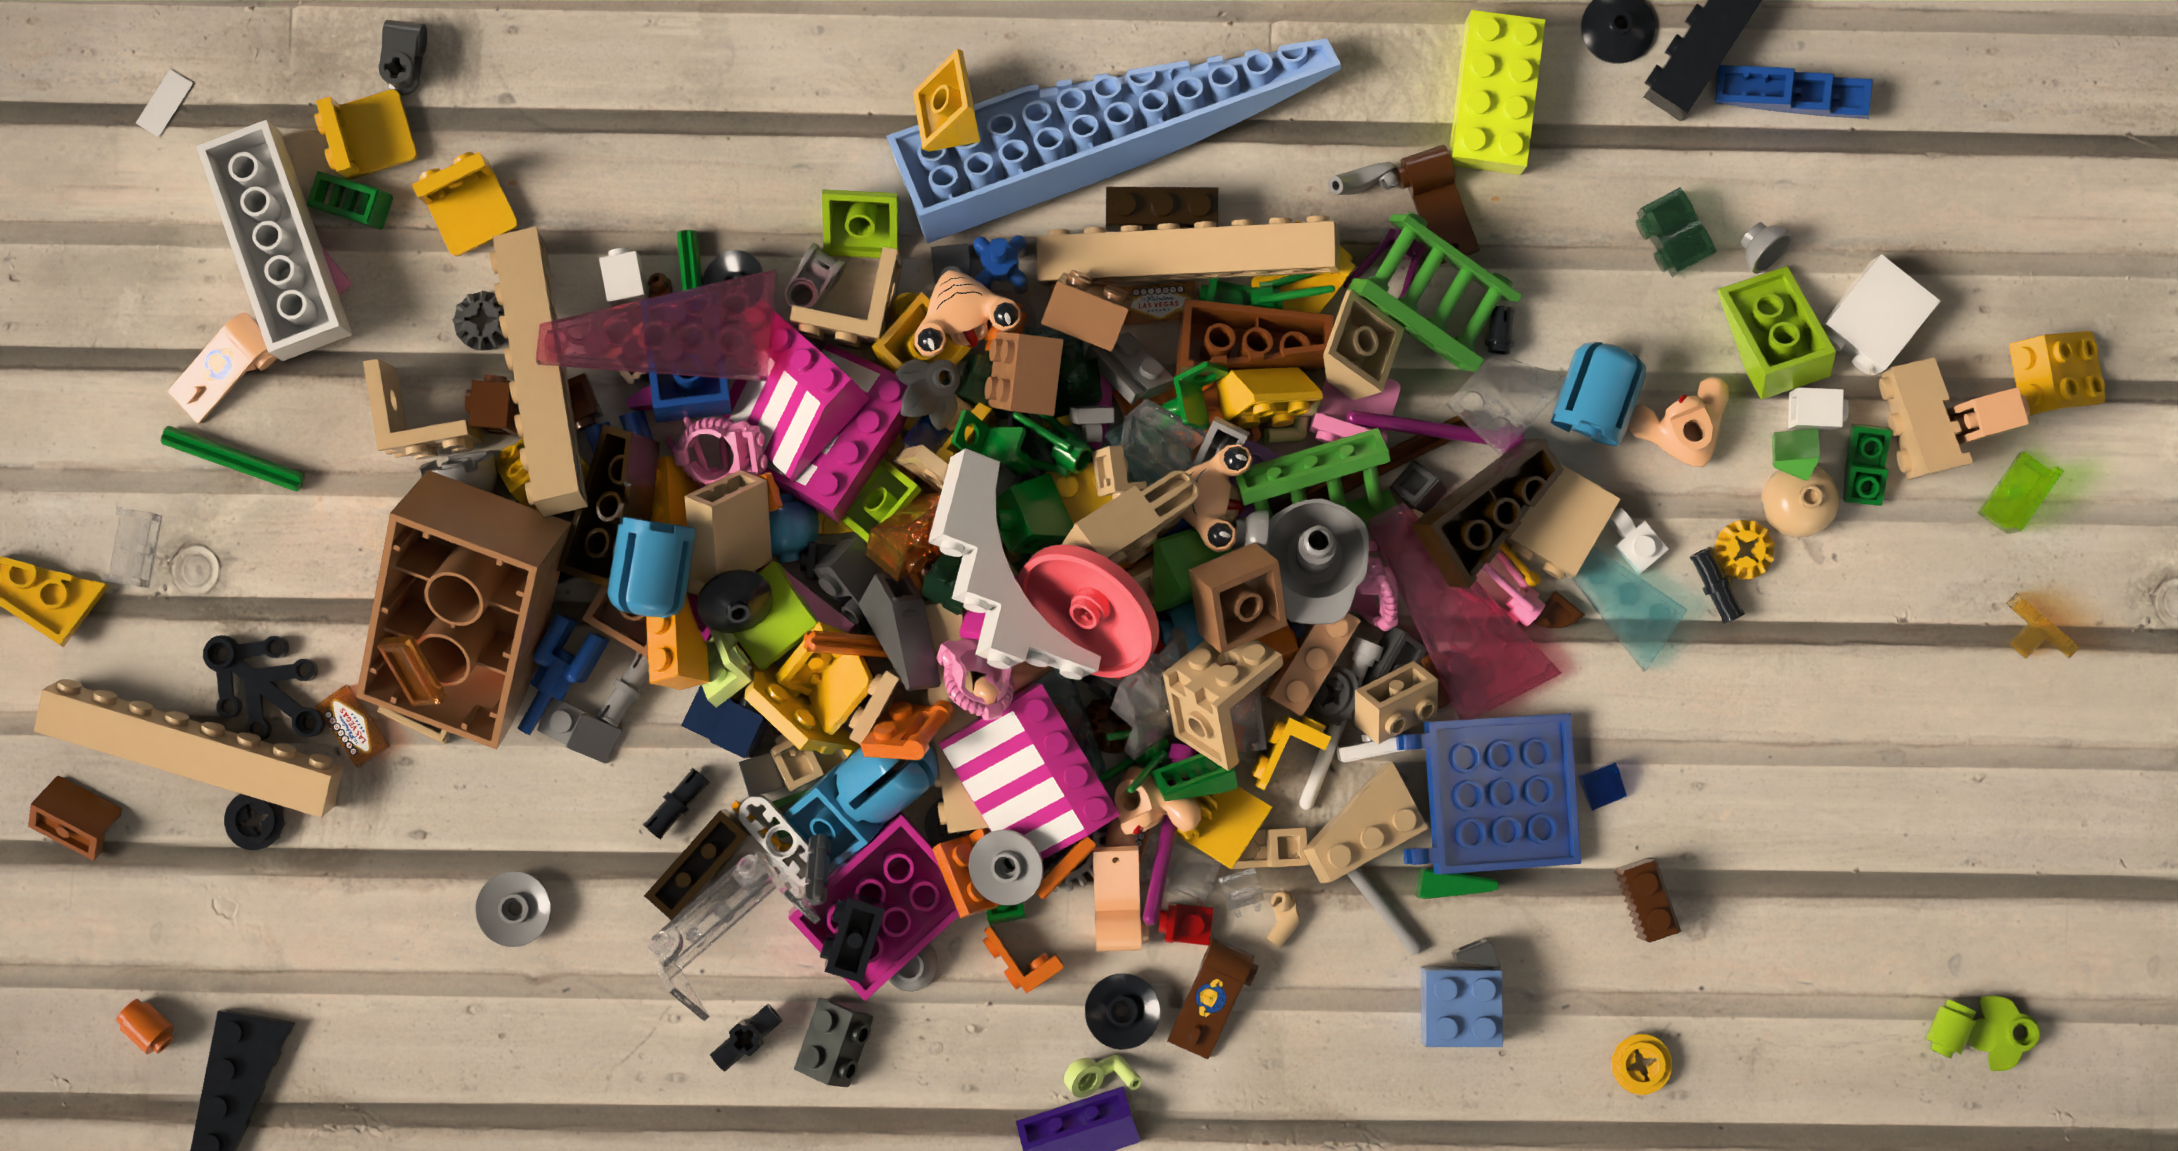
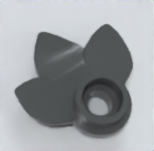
M919 359L905 362L895 372L897 378L908 386L902 398L901 415L905 417H920L929 414L934 428L938 431L944 429L951 423L958 408L955 392L960 385V372L951 361L945 359L935 360L931 363ZM941 371L945 372L948 376V381L945 385L939 381Z

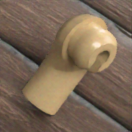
M1278 891L1271 898V905L1274 909L1277 923L1266 938L1279 948L1283 947L1300 923L1297 901L1287 891Z

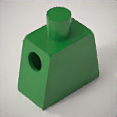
M1050 473L1013 485L996 498L998 529L1007 549L1011 552L1035 554L1043 548L1061 545L1074 526Z

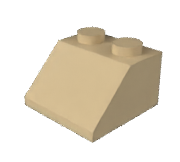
M1348 290L1345 293L1323 357L1327 382L1351 399L1356 400L1383 392L1405 328L1353 290Z

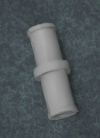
M638 652L636 653L635 658L621 680L616 679L613 683L615 689L601 711L597 713V716L615 727L619 726V722L634 699L639 700L642 695L639 691L649 677L647 657Z

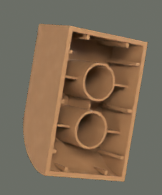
M427 470L390 512L356 697L497 750L520 709L538 664L534 661L533 654L547 631L560 574L557 568L571 522L552 515L543 517L540 511Z

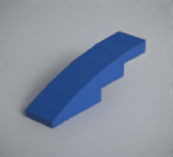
M1719 65L1715 103L1793 114L1869 119L1873 79L1836 78L1832 73L1795 72V68Z

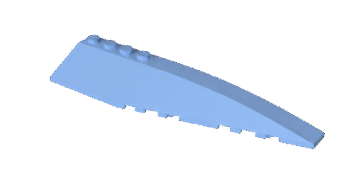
M1325 38L1281 45L1278 47V51L1269 53L1259 52V49L1244 51L1245 56L1225 60H1223V55L1207 57L1206 63L1189 65V60L1161 64L1130 69L1124 76L1114 77L1105 73L1093 75L1094 80L1072 83V79L1056 81L1057 86L1039 89L1038 84L1024 86L974 104L980 142L928 152L922 148L919 125L886 137L915 215L928 244L1113 177L1196 143L1293 96L1341 70V63L1328 39Z

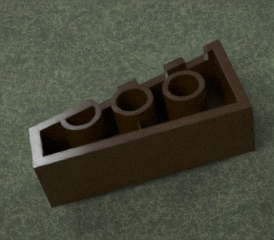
M603 424L585 480L588 507L576 509L557 571L606 587L609 586L621 516L651 521L660 442Z
M1545 438L1521 440L1411 524L1449 587L1470 588L1478 578L1476 576L1486 563L1492 561L1499 552L1497 550L1509 534H1513L1521 524V518L1530 507H1535L1564 470Z

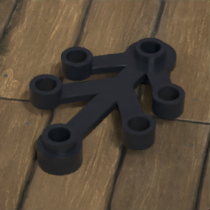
M219 635L211 638L203 649L205 664L215 671L217 675L219 700L216 704L217 712L222 717L233 718L242 711V701L237 696H234V673L244 681L248 723L245 731L246 733L254 734L253 727L256 723L260 722L264 726V732L259 736L261 740L267 739L272 731L270 722L264 718L262 696L292 718V728L297 735L301 737H316L323 732L326 720L320 710L311 707L304 708L272 683L289 679L311 681L318 674L317 664L310 659H299L294 664L254 669L242 660L262 655L275 659L283 658L289 651V644L285 638L280 636H271L265 641L239 644L230 636ZM275 640L281 643V650L278 654H273L270 649L272 642ZM223 647L229 651V656L225 661H221L218 657V652ZM304 663H307L311 669L307 677H303L299 671ZM229 699L235 704V709L231 713H227L224 709V704ZM310 715L314 716L317 721L315 728L312 730L308 729L305 724L307 717Z

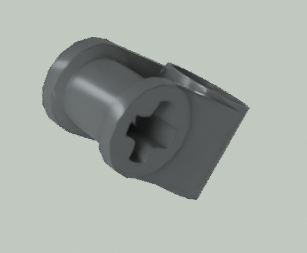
M386 20L384 22L382 49L378 66L379 74L388 84L389 88L396 90L400 95H409L419 86L423 56L427 47V28L424 23Z

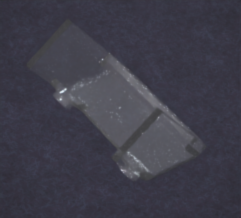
M752 852L744 856L657 932L649 942L647 948L648 958L668 992L703 1021L710 1016L682 970L772 891L778 888L780 893L814 924L821 920L813 907L809 905V902L804 900V894L796 882L769 853Z

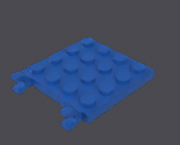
M1571 713L1424 722V734L1396 736L1397 750L1426 749L1432 847L1403 849L1404 864L1422 865L1433 863L1434 874L1439 875L1581 864Z

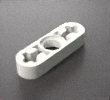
M762 795L747 798L739 809L741 823L794 882L805 887L809 883H805L806 875L801 877L798 873L801 869L800 864L795 858L791 864H788L784 859L793 855L798 846L801 845L805 851L801 852L799 856L807 863V856L809 853H812L808 851L809 843L768 798ZM751 803L755 807L761 804L765 806L766 810L763 816L769 823L774 817L780 822L772 826L765 837L759 832V830L765 828V825L759 819L750 821L747 817L751 812L748 808V805ZM778 830L789 832L793 838V845L787 851H778L772 846L771 837Z

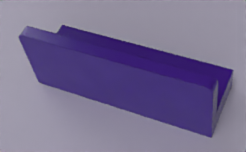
M1123 1086L1016 1121L1023 1151H1114L1140 1142L1139 1133Z

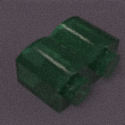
M1681 187L1641 207L1637 212L1639 218L1635 221L1637 229L1645 240L1650 238L1655 245L1657 251L1653 255L1662 272L1668 271L1672 277H1675L1716 253L1710 236L1699 221L1691 202Z

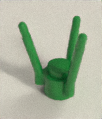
M1316 274L1288 275L1273 281L1259 282L1260 287L1250 288L1251 305L1283 309L1282 300L1332 293L1335 291V287L1328 285L1281 292V289L1278 287Z
M1019 412L1013 413V417L1055 444L1052 449V457L1056 460L1057 464L1032 459L1031 468L1055 472L1065 478H1068L1071 472L1080 474L1085 470L1092 455V449L1087 442L1075 436L1053 416L1039 414L1065 438L1058 437Z
M1148 724L1137 729L1117 731L1106 735V739L1109 741L1128 738L1135 739L1130 746L1131 756L1098 777L1101 783L1106 782L1136 762L1145 764L1147 766L1128 787V792L1134 793L1151 775V771L1168 759V739L1160 730L1150 729Z

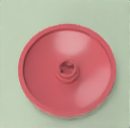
M1054 545L1039 550L1021 569L1017 583L1032 606L1053 628L1073 643L1101 656L1098 671L1091 675L1106 678L1128 676L1141 669L1155 651L1159 639V625L1155 610L1140 585L1124 569L1110 559L1086 548L1073 545Z

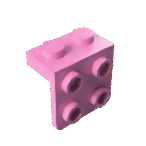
M1325 378L1322 388L1323 399L1313 416L1309 432L1317 434V440L1329 443L1375 429L1348 423L1346 416L1352 410L1392 416L1401 389L1399 382L1387 378L1383 392L1353 400L1328 383ZM1379 429L1386 444L1389 436L1386 435L1387 430Z

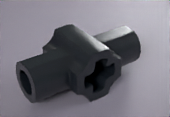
M767 1004L750 1020L746 1021L743 1019L729 1031L730 1037L710 1054L711 1058L725 1072L745 1054L751 1056L764 1044L763 1038L783 1021L770 1004ZM740 1029L744 1033L747 1030L753 1032L755 1036L752 1037L751 1042L754 1046H751L749 1043L743 1046L739 1042L742 1036L739 1031Z

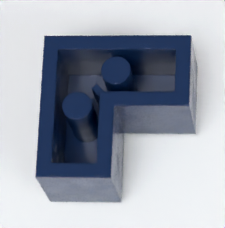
M700 685L681 726L709 739L710 743L742 758H753L770 722L743 697L740 702L730 697L716 708L707 700L703 687Z

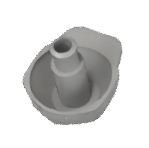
M1310 499L1298 501L1279 511L1269 520L1266 551L1279 561L1286 618L1288 620L1301 624L1327 625L1344 619L1350 610L1357 586L1365 578L1369 554L1367 526L1360 517L1346 507L1335 504L1330 500Z

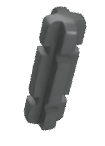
M825 834L812 835L809 838L808 851L812 853H809L807 856L805 883L809 884L805 885L804 900L809 902L811 906L824 904L827 899V888L824 887L828 885L830 857L826 855L830 854L831 840Z

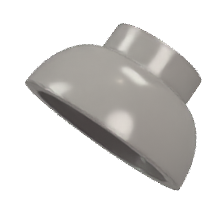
M1762 222L1754 225L1741 240V245L1746 249L1745 260L1750 270L1754 274H1758L1776 262L1790 245L1793 233L1781 226L1767 227Z
M1268 510L1255 511L1249 514L1245 520H1235L1234 528L1237 530L1236 543L1232 549L1237 550L1255 542L1266 550L1269 530Z
M931 945L925 946L889 979L890 983L896 988L908 992L918 991L928 986L934 979L938 969L937 955Z

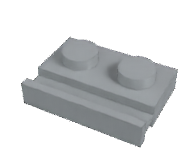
M1129 331L1120 334L1112 352L1098 346L1095 347L1093 344L1088 346L1085 357L1131 405L1135 404L1139 398L1146 400L1172 389L1174 384L1173 376Z

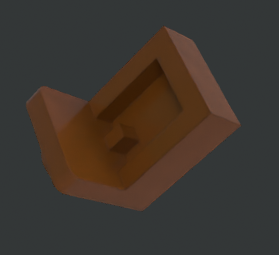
M586 373L568 379L576 432L585 430L584 428L597 424L595 419L604 416Z

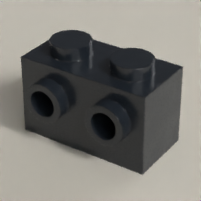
M848 891L845 901L837 900L831 921L838 924L833 937L826 935L820 953V958L826 959L824 972L862 983L885 912V902Z

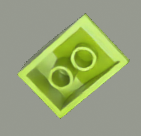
M1788 266L1718 289V295L1744 369L1761 400L1831 377L1836 350Z

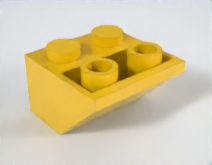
M1299 367L1231 370L1228 375L1216 382L1223 420L1231 424H1238V427L1242 429L1253 428L1261 423L1269 422L1272 423L1273 427L1291 425L1297 416L1310 412V407L1323 399L1322 391Z

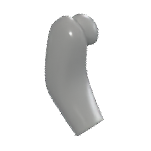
M1385 162L1335 175L1330 178L1328 186L1335 195H1354L1367 190L1379 182L1383 189L1389 190L1399 183L1400 178L1395 172L1397 166L1393 163Z

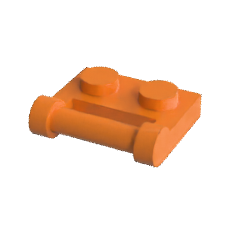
M938 700L933 706L911 705L908 702L892 703L861 742L863 757L907 760L922 759L929 749V742L940 727L948 724L955 714L954 707L945 700Z

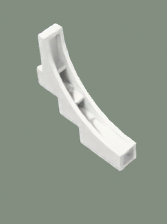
M966 448L950 457L928 543L939 546L940 551L946 555L954 557L963 555L952 599L964 603L963 607L969 611L977 613L986 612L975 655L988 659L987 663L995 668L1009 669L1016 664L1026 661L1037 667H1054L1060 670L1062 676L1075 680H1080L1084 676L1097 672L1101 656L1076 645L1053 628L1032 606L1014 578L1002 548L996 518V485L1000 462Z

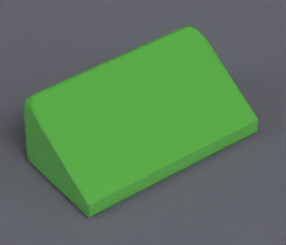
M1804 429L1774 432L1772 436L1774 468L1808 481L1820 459L1819 430Z

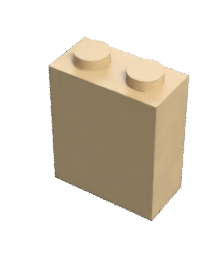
M1561 464L1564 469L1535 507H1530L1521 518V524L1513 534H1509L1505 539L1506 542L1512 544L1510 550L1514 554L1527 561H1530L1532 557L1545 564L1542 569L1559 580H1562L1564 576L1567 578L1576 576L1621 500Z
M738 470L685 496L687 527L696 529L690 569L692 579L706 584L720 573L738 569L755 572L758 568L772 562L767 480Z

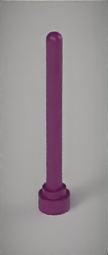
M1356 410L1348 412L1346 416L1348 423L1362 427L1492 445L1502 455L1523 440L1524 436L1521 427L1505 425L1503 428H1497L1496 431Z
M1171 744L1168 759L1173 764L1200 753L1187 745ZM1171 780L1170 787L1176 785L1174 780ZM1164 815L1143 915V920L1147 925H1154L1158 921L1177 827L1174 826L1168 815Z

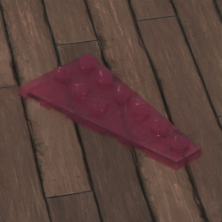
M774 269L540 323L536 351L537 365L768 381L777 271Z
M1404 502L1398 503L1367 519L1383 556L1395 575L1397 586L1459 720L1475 719L1562 674L1477 581L1470 588L1448 586L1411 526L1418 517Z

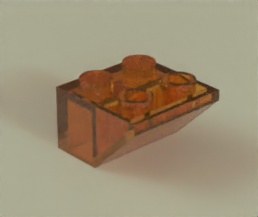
M941 493L923 494L870 530L865 555L897 582L910 573H918L926 562L936 555H944L940 551L939 546L928 543Z

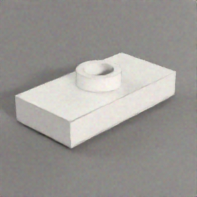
M1406 732V733H1401V734H1399V735H1409V734H1413V733ZM1366 734L1361 735V742L1336 747L1337 759L1343 763L1404 751L1397 750L1396 736L1378 745Z

